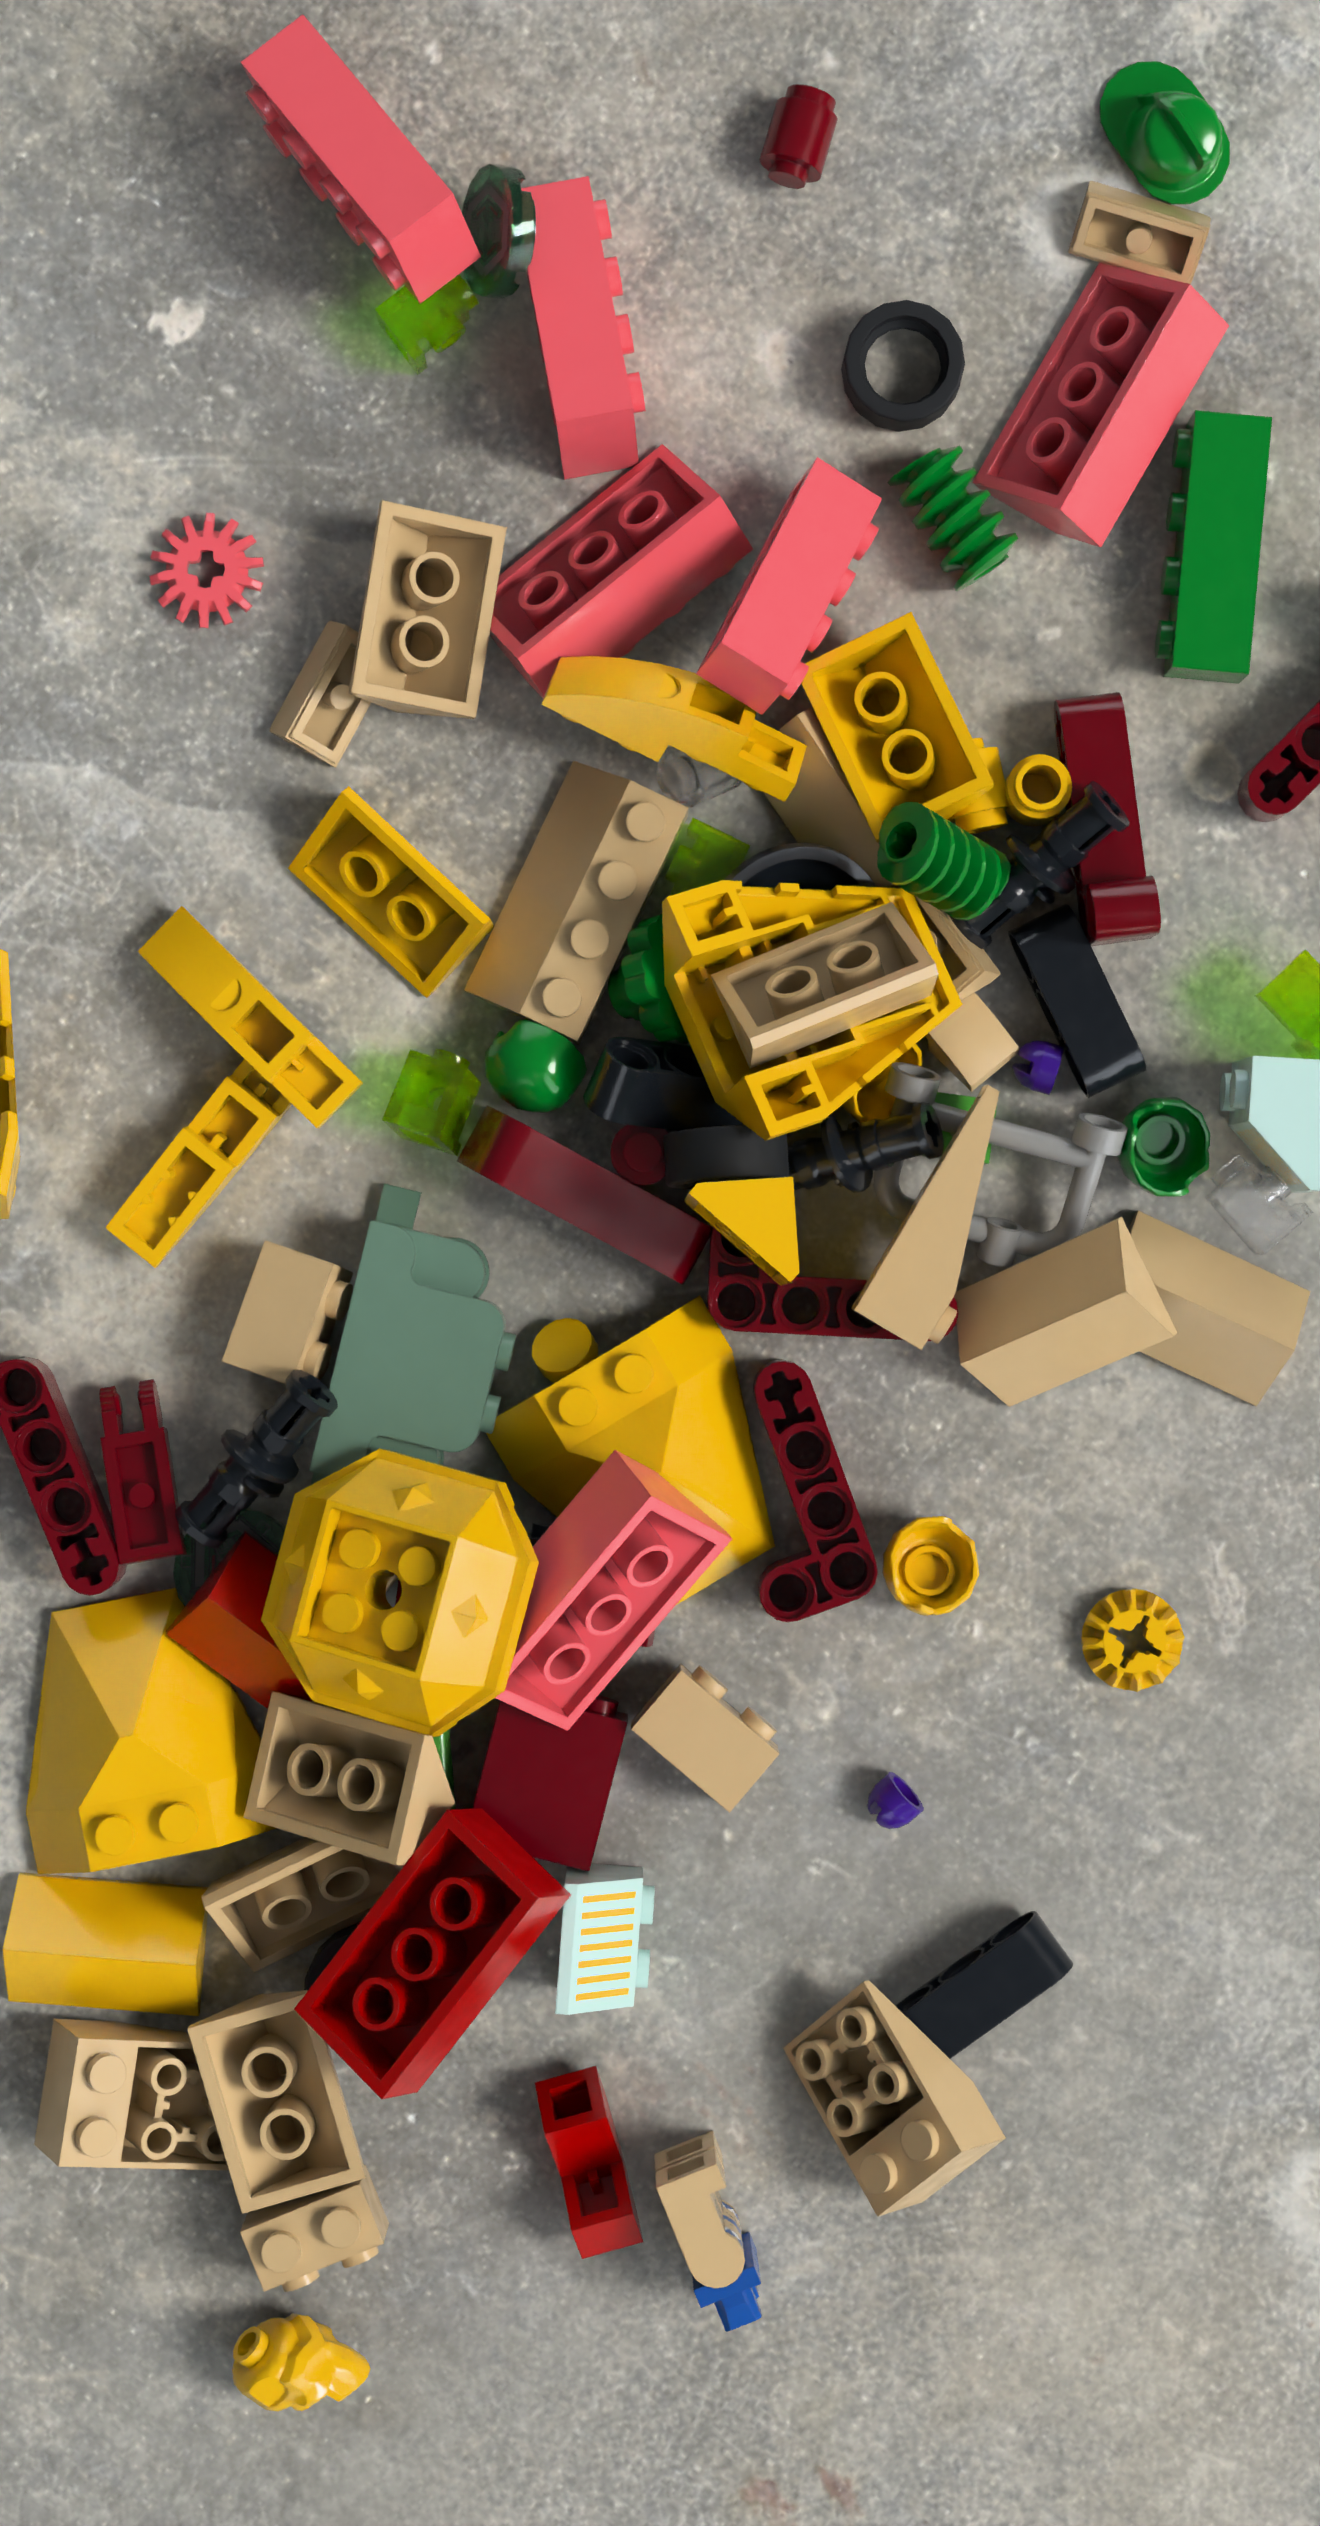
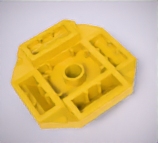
M379 1448L294 1494L261 1621L312 1701L388 1725L439 1737L455 1726L459 1720L478 1710L505 1691L539 1564L527 1532L514 1509L515 1503L505 1482ZM396 1575L401 1582L402 1594L398 1603L392 1607L386 1598V1586L391 1577Z

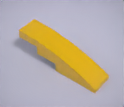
M244 1059L232 1075L226 1076L191 1123L181 1129L105 1228L154 1268L158 1267L245 1164L291 1107L292 1103Z

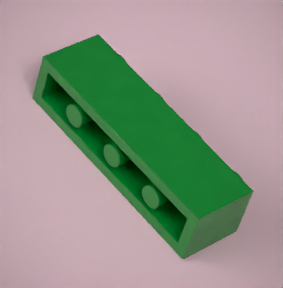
M1195 410L1186 424V429L1176 430L1172 451V467L1182 468L1180 493L1171 492L1166 518V530L1176 532L1174 557L1165 556L1160 587L1161 595L1171 596L1169 619L1159 620L1155 640V658L1165 659L1163 677L1239 684L1249 675L1272 417Z

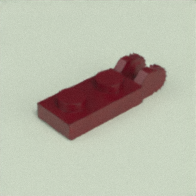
M154 1379L139 1382L137 1396L143 1417L144 1430L123 1434L121 1397L115 1386L100 1388L99 1399L105 1437L100 1439L120 1565L187 1555L183 1528L175 1517V1510L179 1507L168 1430L163 1427L160 1399Z

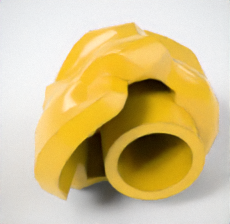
M292 2313L285 2319L274 2317L263 2321L257 2326L245 2330L238 2338L233 2349L234 2362L232 2374L234 2385L243 2395L269 2411H282L289 2407L296 2411H303L323 2399L326 2395L340 2402L354 2392L366 2380L370 2372L369 2363L363 2355L346 2344L339 2342L333 2336L330 2327L314 2322L308 2315Z

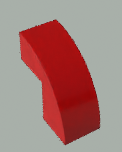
M593 2066L534 2082L544 2135L561 2177L570 2228L581 2258H588L644 2242L621 2146L597 2067Z

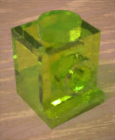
M458 274L421 304L404 286L376 307L375 312L380 327L416 374L419 375L428 368L425 353L432 348L436 353H440L448 349L464 335L466 327L463 324L470 319L469 311L477 306L479 302L471 288Z
M692 818L687 828V837L696 841L692 849L682 844L679 846L664 878L675 883L670 896L724 880L736 867L746 860L751 845Z
M435 1049L433 1055L429 1056L410 1050L382 1121L403 1139L458 1156L462 1146L459 1138L481 1082L469 1070L470 1062L455 1053L443 1049ZM443 1095L439 1107L435 1111L433 1109L434 1102L439 1096Z

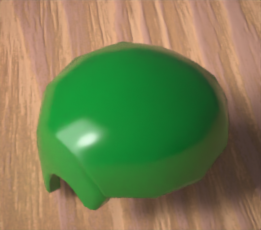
M529 1020L517 1021L506 1034L499 1031L485 1052V1078L498 1097L516 1109L527 1112L545 1113L562 1107L572 1097L587 1072L583 1055L570 1040L549 1027Z
M1177 1097L1147 1099L1137 1105L1122 1121V1124L1128 1128L1121 1154L1117 1158L1124 1175L1145 1192L1155 1196L1181 1197L1189 1193L1188 1187L1194 1179L1209 1169L1208 1149L1210 1146V1131L1202 1113L1184 1100Z

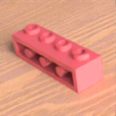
M817 457L792 489L696 674L761 715L767 711L779 695L789 700L802 683L809 669L808 665L801 662L805 651L808 650L813 653L832 624L833 619L824 614L829 603L836 607L856 576L855 572L848 569L852 558L859 561L877 535L879 528L870 522L882 498Z

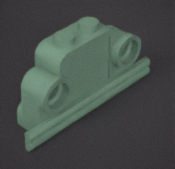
M384 1183L376 1219L370 1220L329 1390L337 1400L338 1408L330 1417H322L309 1471L313 1472L310 1485L379 1448L444 1465V1451H463L474 1443L480 1431L489 1434L493 1433L501 1397L491 1395L490 1391L496 1369L508 1372L516 1334L505 1332V1316L496 1304L479 1298L485 1291L490 1276L489 1263L483 1251L473 1242L463 1238H445L413 1230L422 1192Z

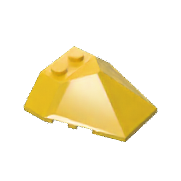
M721 880L668 896L662 901L664 985L715 1102L765 1141L822 1122L963 1005L914 894H910L902 888L836 885L832 890L799 889L798 883H779L775 888L742 886V881ZM892 902L936 963L939 975L931 996L749 1069L716 992L711 974Z
M700 1295L540 1392L534 1393L499 1414L496 1418L493 1433H486L513 1480L556 1517L563 1512L613 1451L617 1450L656 1471L727 1531L732 1540L677 1604L775 1547L733 1351Z
M178 1587L51 1612L26 1805V1816L38 1874L87 1873L217 1848L277 1829L243 1818L261 1742V1737L246 1712V1706L238 1692L234 1691L228 1679L166 1634V1630L187 1605Z

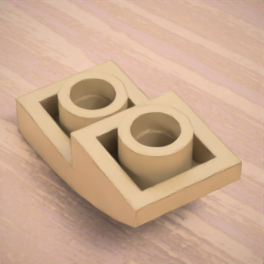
M975 992L961 1000L963 1005L925 1035L928 1039L929 1051L971 1092L1016 1056L1019 1051L1018 1045Z

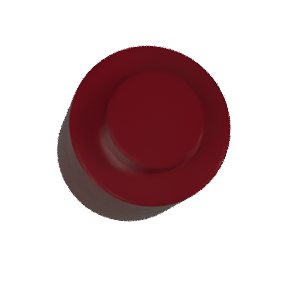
M796 84L789 86L785 97L777 100L759 159L761 165L769 171L768 177L773 182L787 188L801 189L805 187L806 183L820 180L838 121L834 113L836 101L830 94L812 86Z
M625 1125L621 1128L613 1139L610 1152L612 1164L619 1176L638 1186H648L661 1181L665 1177L663 1136L668 1134L665 1129Z

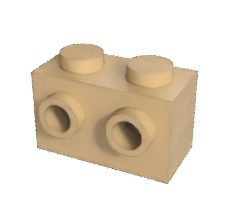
M265 1240L221 1362L286 1384L285 1379L293 1370H302L321 1380L331 1360L332 1348L328 1342L336 1320L340 1321L343 1319L349 1309L353 1293V1286L349 1283L353 1272L334 1263Z
M680 1663L631 1721V1730L730 1813L780 1754L778 1745L771 1740L777 1731L752 1708L747 1707L740 1714L723 1700L722 1697L728 1689L705 1668L699 1665L692 1673Z
M364 2165L367 2174L365 2179L247 2213L240 2234L264 2292L282 2285L284 2292L297 2290L315 2281L320 2276L318 2270L339 2261L342 2262L344 2268L353 2267L368 2261L379 2253L377 2246L384 2244L389 2222L366 2165Z

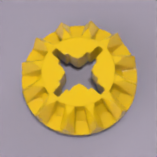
M1124 1589L1103 1597L1093 1606L1083 1625L1081 1644L1085 1660L1098 1678L1111 1687L1138 1692L1142 1689L1162 1684L1171 1671L1180 1664V1655L1185 1637L1177 1613L1166 1601L1145 1590ZM1144 1615H1146L1147 1617L1143 1623L1145 1626L1143 1637L1157 1650L1155 1654L1150 1651L1144 1653L1135 1650L1130 1658H1126L1122 1666L1120 1664L1124 1658L1122 1656L1124 1645L1116 1639V1635L1108 1632L1109 1628L1113 1627L1119 1631L1121 1628L1132 1631L1136 1624H1140Z

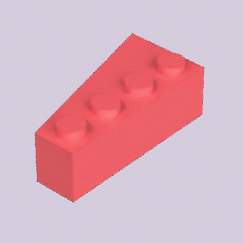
M589 176L514 189L513 197L532 305L535 308L534 314L542 360L545 362V373L554 426L557 429L564 480L632 468L639 463L634 413L646 410L639 372L627 374L623 355L634 353L628 314L616 316L612 297L623 295L617 257L604 258L601 240L612 238L606 200L593 201Z

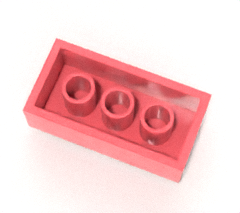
M303 14L241 61L253 85L245 94L257 113L266 122L263 128L270 140L285 158L291 154L302 166L299 169L301 176L321 202L329 198L338 210L335 215L346 233L357 246L364 242L375 255L372 261L376 268L395 291L402 285H405L419 304H421L481 258L453 192Z

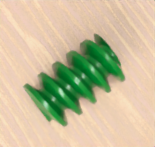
M961 446L943 450L940 448L935 449L906 466L887 482L890 486L910 483L901 494L899 502L904 508L923 504V507L912 522L917 530L937 526L926 544L931 551L951 548L940 566L945 573L961 569L965 570L954 585V589L957 592L975 583L1000 566L1009 558L1007 553L1018 539L1016 533L997 537L993 533L1005 517L1002 511L982 515L979 511L991 495L988 489L972 493L967 492L966 487L977 474L975 468L956 472L952 468L963 452Z
M904 802L893 807L883 820L879 832L880 846L877 852V867L881 876L892 884L898 885L906 892L914 894L922 901L931 904L938 910L944 911L954 919L970 920L981 915L991 905L992 901L1003 892L1007 885L1011 864L1004 853L918 802Z

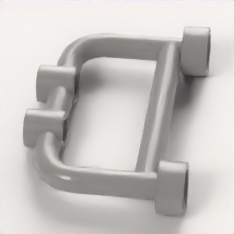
M892 1063L885 1086V1091L896 1097L890 1117L911 1112L914 1104L921 1102L930 1103L937 1114L942 1131L955 1134L968 1111L935 1102L941 1081L939 1074L910 1063ZM1080 1113L1078 1114L1072 1137L1069 1139L994 1118L989 1144L1076 1168L1057 1226L1050 1231L1044 1233L1033 1232L1023 1229L1019 1224L999 1217H988L986 1219L973 1215L967 1240L979 1243L976 1256L989 1264L1010 1267L1013 1265L1016 1253L1033 1257L1079 1236L1085 1226L1106 1155L1118 1156L1121 1154L1128 1128L1124 1124L1102 1115ZM904 1160L895 1162L892 1167L874 1171L873 1184L878 1202L890 1216L900 1221L904 1220L916 1200L906 1196L899 1186V1176Z

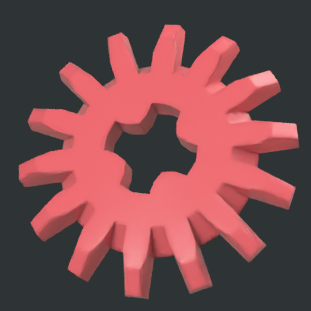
M206 513L203 530L199 531L195 530L190 516H185L181 518L186 536L179 539L166 529L161 536L173 546L171 552L153 550L150 556L151 560L166 564L165 571L149 576L151 585L167 583L169 589L158 599V602L164 608L177 599L181 604L175 619L184 623L191 610L198 611L199 628H208L209 613L218 611L224 626L233 623L227 607L235 602L247 613L252 605L241 595L245 587L260 592L263 582L248 577V571L252 568L264 567L263 557H246L244 553L246 549L256 543V540L252 535L235 541L232 535L239 523L232 518L219 532L214 530V513ZM210 552L213 553L215 564L224 566L225 571L223 576L213 577L211 587L203 588L200 587L199 578L188 573L189 564L200 563L202 553Z

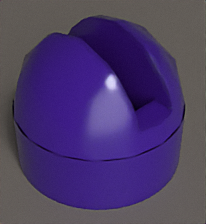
M1032 1041L1024 1044L1019 1048L1017 1054L1030 1061L1029 1065L1014 1063L1012 1070L1015 1078L1021 1085L1032 1091L1050 1095L1058 1074L1064 1047L1047 1041Z
M889 1772L875 1784L868 1796L867 1808L870 1814H878L876 1822L881 1827L887 1829L901 1828L909 1824L924 1811V1807L915 1792L902 1778L893 1772Z

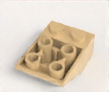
M869 1980L862 1982L783 2048L877 2217L924 2202L1006 2139L974 2082Z
M53 2019L34 2145L58 2167L229 2170L188 2032L116 2021Z

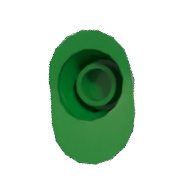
M1159 61L1137 62L1121 69L1106 84L1100 100V123L1109 142L1132 171L1137 181L1152 197L1169 204H1192L1208 197L1222 183L1230 164V142L1216 111L1207 103L1193 82L1179 69Z

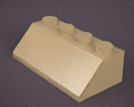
M573 761L464 991L524 1020L549 1027L570 1040V1042L579 1045L607 988L609 978L615 971L627 946L628 933L636 927L687 820L689 808L632 780Z

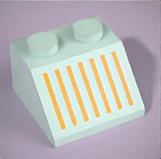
M1250 1056L1232 1062V1073L1222 1074L1219 1095L1220 1110L1229 1111L1228 1126L1287 1192L1307 1193L1320 1191V1060Z
M591 1863L590 1871H585L567 1866L564 1888L571 1896L563 1905L555 2014L570 2015L634 2006L635 1987L648 1988L650 1949H638L640 1924L652 1925L655 1886L643 1885V1867Z

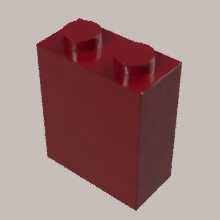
M598 1695L567 1731L500 1701L473 1808H482L532 1857L590 1871L628 1724V1714L617 1711L618 1701Z

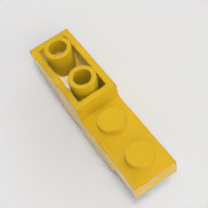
M601 656L560 657L541 704L559 713L565 719L596 731L618 742L622 747L638 752L656 762H659L666 748L670 745L686 753L692 759L721 770L743 781L750 788L763 791L783 802L786 801L796 785L807 745L755 720V710L696 673L653 662Z
M183 906L137 951L217 1033L316 1128L320 1129L363 1084L338 1057Z

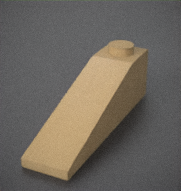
M985 1085L980 1090L851 1307L854 1311L920 1350L924 1348L928 1339L939 1344L957 1314V1310L950 1307L949 1304L955 1296L1000 1092L990 1085Z

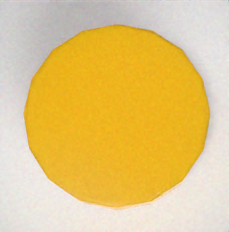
M564 1318L544 1326L536 1335L532 1344V1357L543 1376L555 1383L597 1358L598 1344L584 1323L577 1319Z

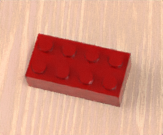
M482 1808L448 1809L294 2010L381 2099L417 2093L571 1894Z

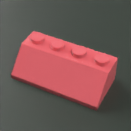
M1099 262L972 483L981 490L988 489L991 496L1057 534L1102 547L1229 325L1191 284Z
M662 444L499 575L490 637L529 685L544 698L560 657H623L634 648L636 643L667 618L679 613L687 602L713 581L727 574L753 548L722 497Z
M614 1450L533 1546L539 1564L504 1692L495 1698L568 1731L732 1540L731 1536L656 1471Z

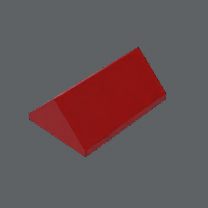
M244 1531L169 1626L166 1634L267 1709L272 1691L312 1701L261 1621L278 1555Z

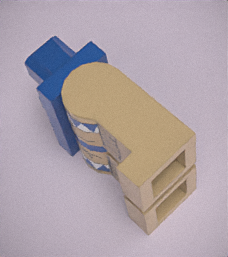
M713 2130L655 2153L656 2190L688 2268L692 2273L693 2290L700 2308L714 2303L726 2332L760 2319L762 2314L757 2302L759 2297L757 2285L761 2284L757 2250L750 2232L741 2233L739 2215L733 2206L722 2200L719 2190L726 2188L723 2155Z

